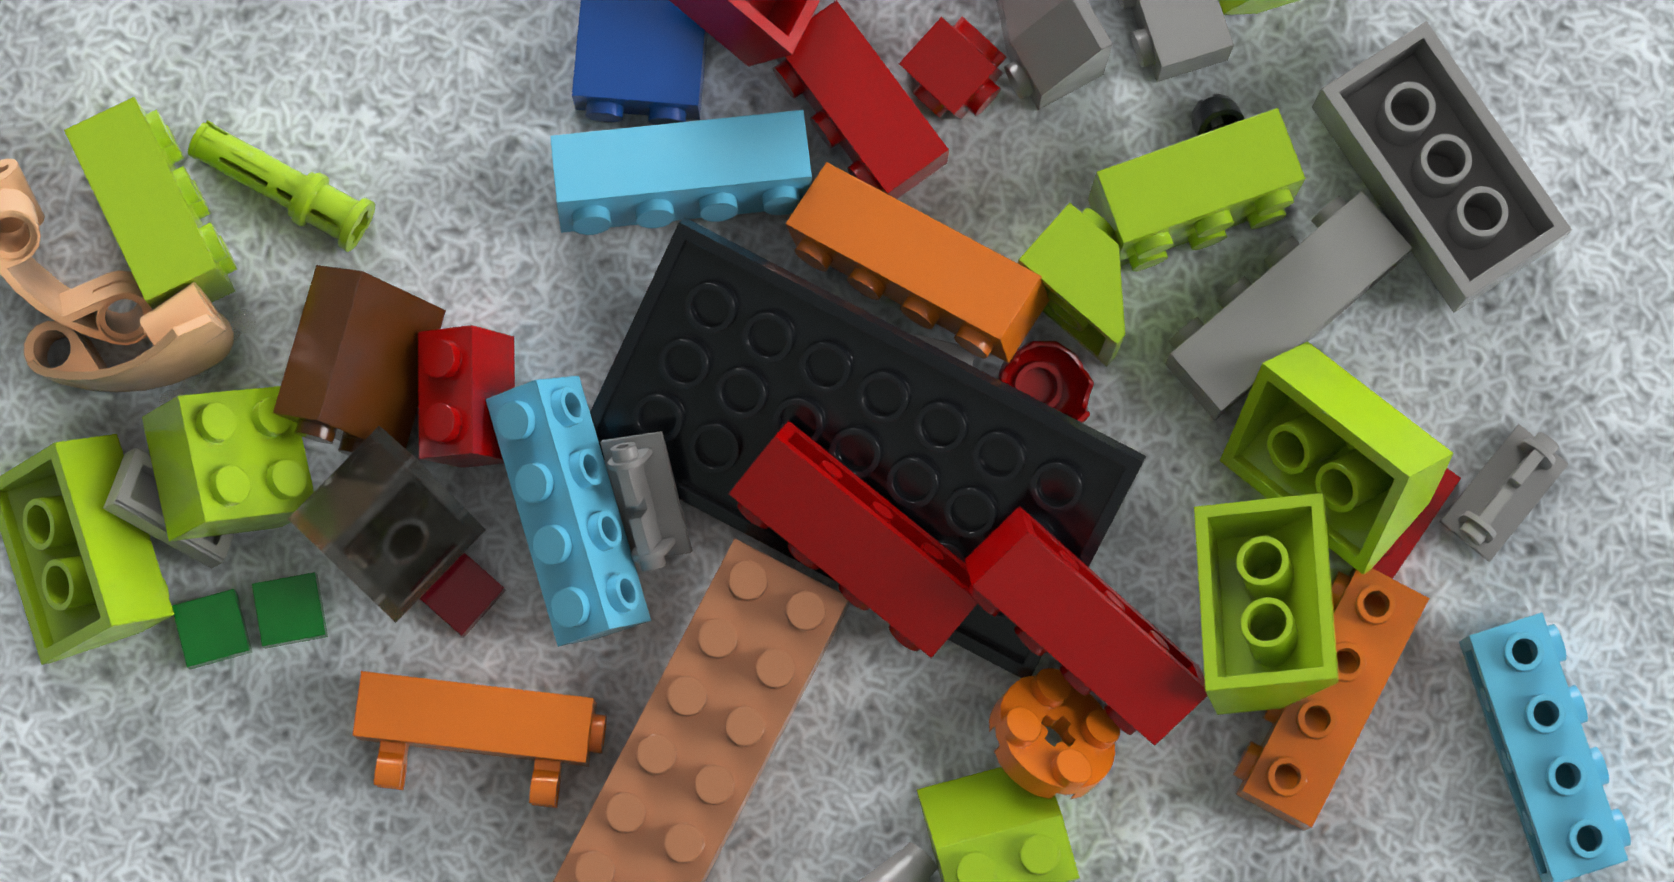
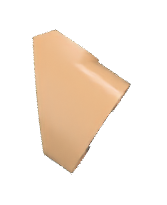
M9 158L0 160V275L17 294L35 309L57 323L83 335L125 346L138 343L144 339L147 334L139 318L150 312L152 308L145 301L132 272L121 270L109 272L70 289L32 257L39 247L41 237L39 226L43 223L45 216L18 162L15 159ZM128 299L137 303L129 312L117 313L108 309L117 300Z
M193 282L139 318L145 333L154 346L133 360L108 368L86 335L63 326L56 321L43 322L36 325L29 332L24 343V356L27 365L35 373L62 385L89 391H145L178 383L218 364L230 353L234 343V332L230 322L216 310L202 289ZM60 338H68L70 343L68 359L62 365L51 368L47 360L50 346Z

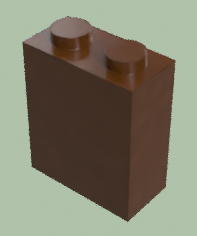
M316 265L273 413L298 423L295 434L326 444H333L334 439L339 440L338 451L354 458L374 462L378 452L404 456L419 405L418 332L441 329L446 310L364 271Z

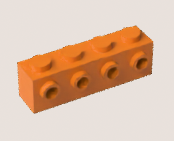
M828 162L825 163L785 223L796 245L794 251L805 263L822 272H826L829 266L848 276V283L861 294L873 300H879L882 295L902 305L900 307L902 313L916 324L927 329H933L935 324L956 334L954 339L962 348L983 359H986L989 353L1009 363L1049 302L1045 286L1042 282V276Z
M1353 568L1349 576L1338 571L1331 582L1339 682L1282 709L1265 710L1262 718L1272 723L1261 746L1252 741L1249 742L1233 773L1234 776L1243 780L1236 795L1303 831L1313 827L1430 599L1373 568L1365 574H1361Z

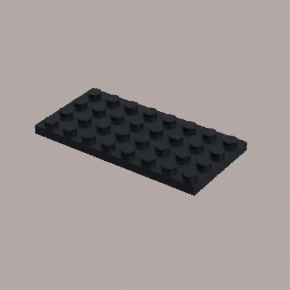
M687 218L682 219L678 223L590 411L602 455L603 451L600 443L602 440L662 431L678 496L681 501L796 561L798 560L789 551V543L770 527L764 529L751 523L738 509L737 505L739 502L729 495V492L788 420L964 563L965 559L1020 506L1089 567L1146 458L1142 453ZM818 568V569L815 570V571H817V572H819V573H821V574H823V575H825V576L831 578V577H830L827 573H825L822 569ZM979 604L973 608L947 639L1020 678L1032 676L1042 657L1033 653L1019 639L1014 631L1017 625L1005 614L999 612L996 616H992Z

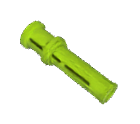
M206 120V123L203 122L198 127L188 147V155L210 165L244 186L288 209V215L295 224L301 227L310 224L336 238L338 240V247L346 252L353 250L357 246L372 221L376 204L370 199L356 200L329 185L330 179L328 176L320 172H311L305 175L215 126L209 120Z

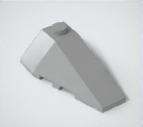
M996 0L1007 57L1011 62L1004 66V70L1011 86L1020 99L1030 96L1037 109L1040 110L1104 75L1113 43L1087 0Z

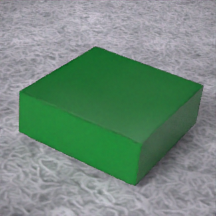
M312 572L252 584L263 648L267 649L328 637L317 573Z
M235 589L172 605L186 666L190 670L253 653L238 593Z

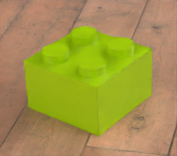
M281 386L180 395L142 416L169 541L280 528L318 509L302 436L295 434L298 423L273 413Z

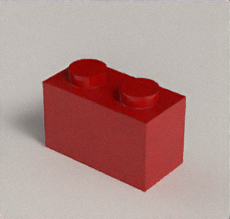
M474 325L418 332L419 459L460 468L504 464L485 399L515 388L514 336Z

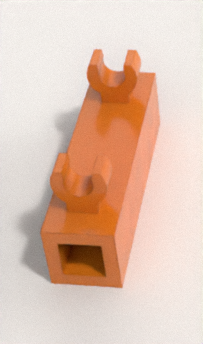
M361 671L352 736L362 741L380 743L374 774V785H377L379 788L404 790L409 746L534 760L529 803L533 806L557 808L562 764L589 767L591 752L602 754L607 715L596 714L597 702L594 698Z

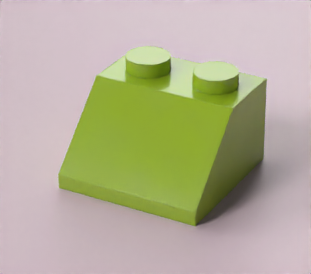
M1069 203L1019 258L1018 264L1042 276V282L1049 298V302L1042 312L1107 367L1116 357L1126 335L1119 244L1111 238L1115 231L1103 217L1090 208H1085L1083 212H1080Z
M1002 767L916 790L941 882H1074L1080 878L1064 819L1055 795L1048 799L1028 792L1015 783Z

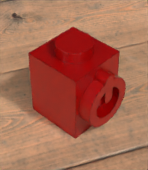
M963 16L954 26L941 17L901 60L899 65L920 83L912 93L933 113L941 118L949 110L953 115L962 119L969 111L973 115L978 116L999 94L1001 88L995 82L1001 77L1003 72L998 66L1007 57Z

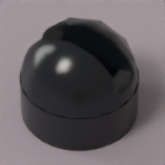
M1213 94V97L1197 102L1192 111V127L1196 136L1244 120L1245 117L1231 98L1221 94ZM1220 116L1223 124L1212 128L1210 121Z

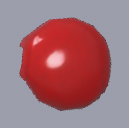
M1027 342L1018 348L1009 363L1003 362L998 373V380L1082 423L1090 416L1088 402L1094 382L1083 368V364L1077 354L1059 342Z

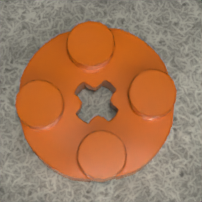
M1045 668L1034 676L1023 677L1016 681L995 703L989 717V732L995 727L996 738L1000 745L994 751L1000 766L1015 783L1036 796L1051 799L1058 793L1063 795L1073 794L1070 799L1082 797L1090 792L1108 774L1113 765L1115 742L1119 739L1120 728L1111 720L1106 711L1091 694L1087 696L1080 694L1068 683L1058 669ZM1046 727L1056 731L1063 742L1060 741L1055 746L1050 744L1045 739L1048 733Z

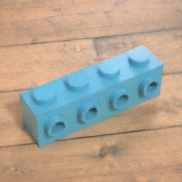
M804 110L550 136L561 233L575 231L583 235H594L605 232L611 227L639 225L644 228H660L684 218H702L706 221L720 222L731 219L737 214L756 212L786 215L793 213L812 184Z
M580 377L537 379L485 399L557 646L599 639L651 621Z
M1543 612L1469 635L1459 641L1541 882H1563L1628 861L1624 847L1631 845L1629 829L1621 811L1618 808L1613 810L1610 808L1603 785L1609 783L1608 769L1598 747L1590 748L1582 727V723L1588 721L1587 709L1577 686L1568 687L1560 662L1567 659L1566 649L1556 625L1551 624L1547 626Z

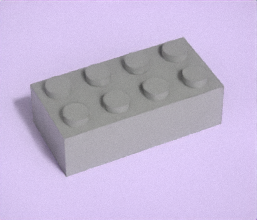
M1427 21L1323 87L1312 105L1319 119L1393 226L1413 247L1411 252L1453 313L1556 247L1572 231L1569 224Z

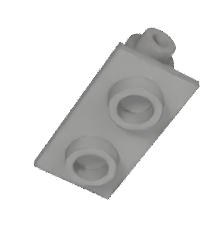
M1518 424L1439 522L1490 562L1569 464L1555 453L1559 446L1552 438L1542 432H1538L1536 436H1533Z
M662 431L602 440L600 443L630 546L632 560L640 562L642 571H653L666 565L665 557L691 553L693 550Z

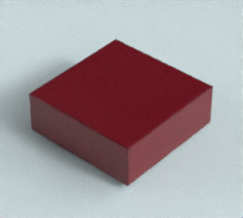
M456 546L414 594L464 638L503 595L506 589Z

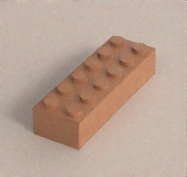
M734 538L553 882H705L849 607V601L843 594Z

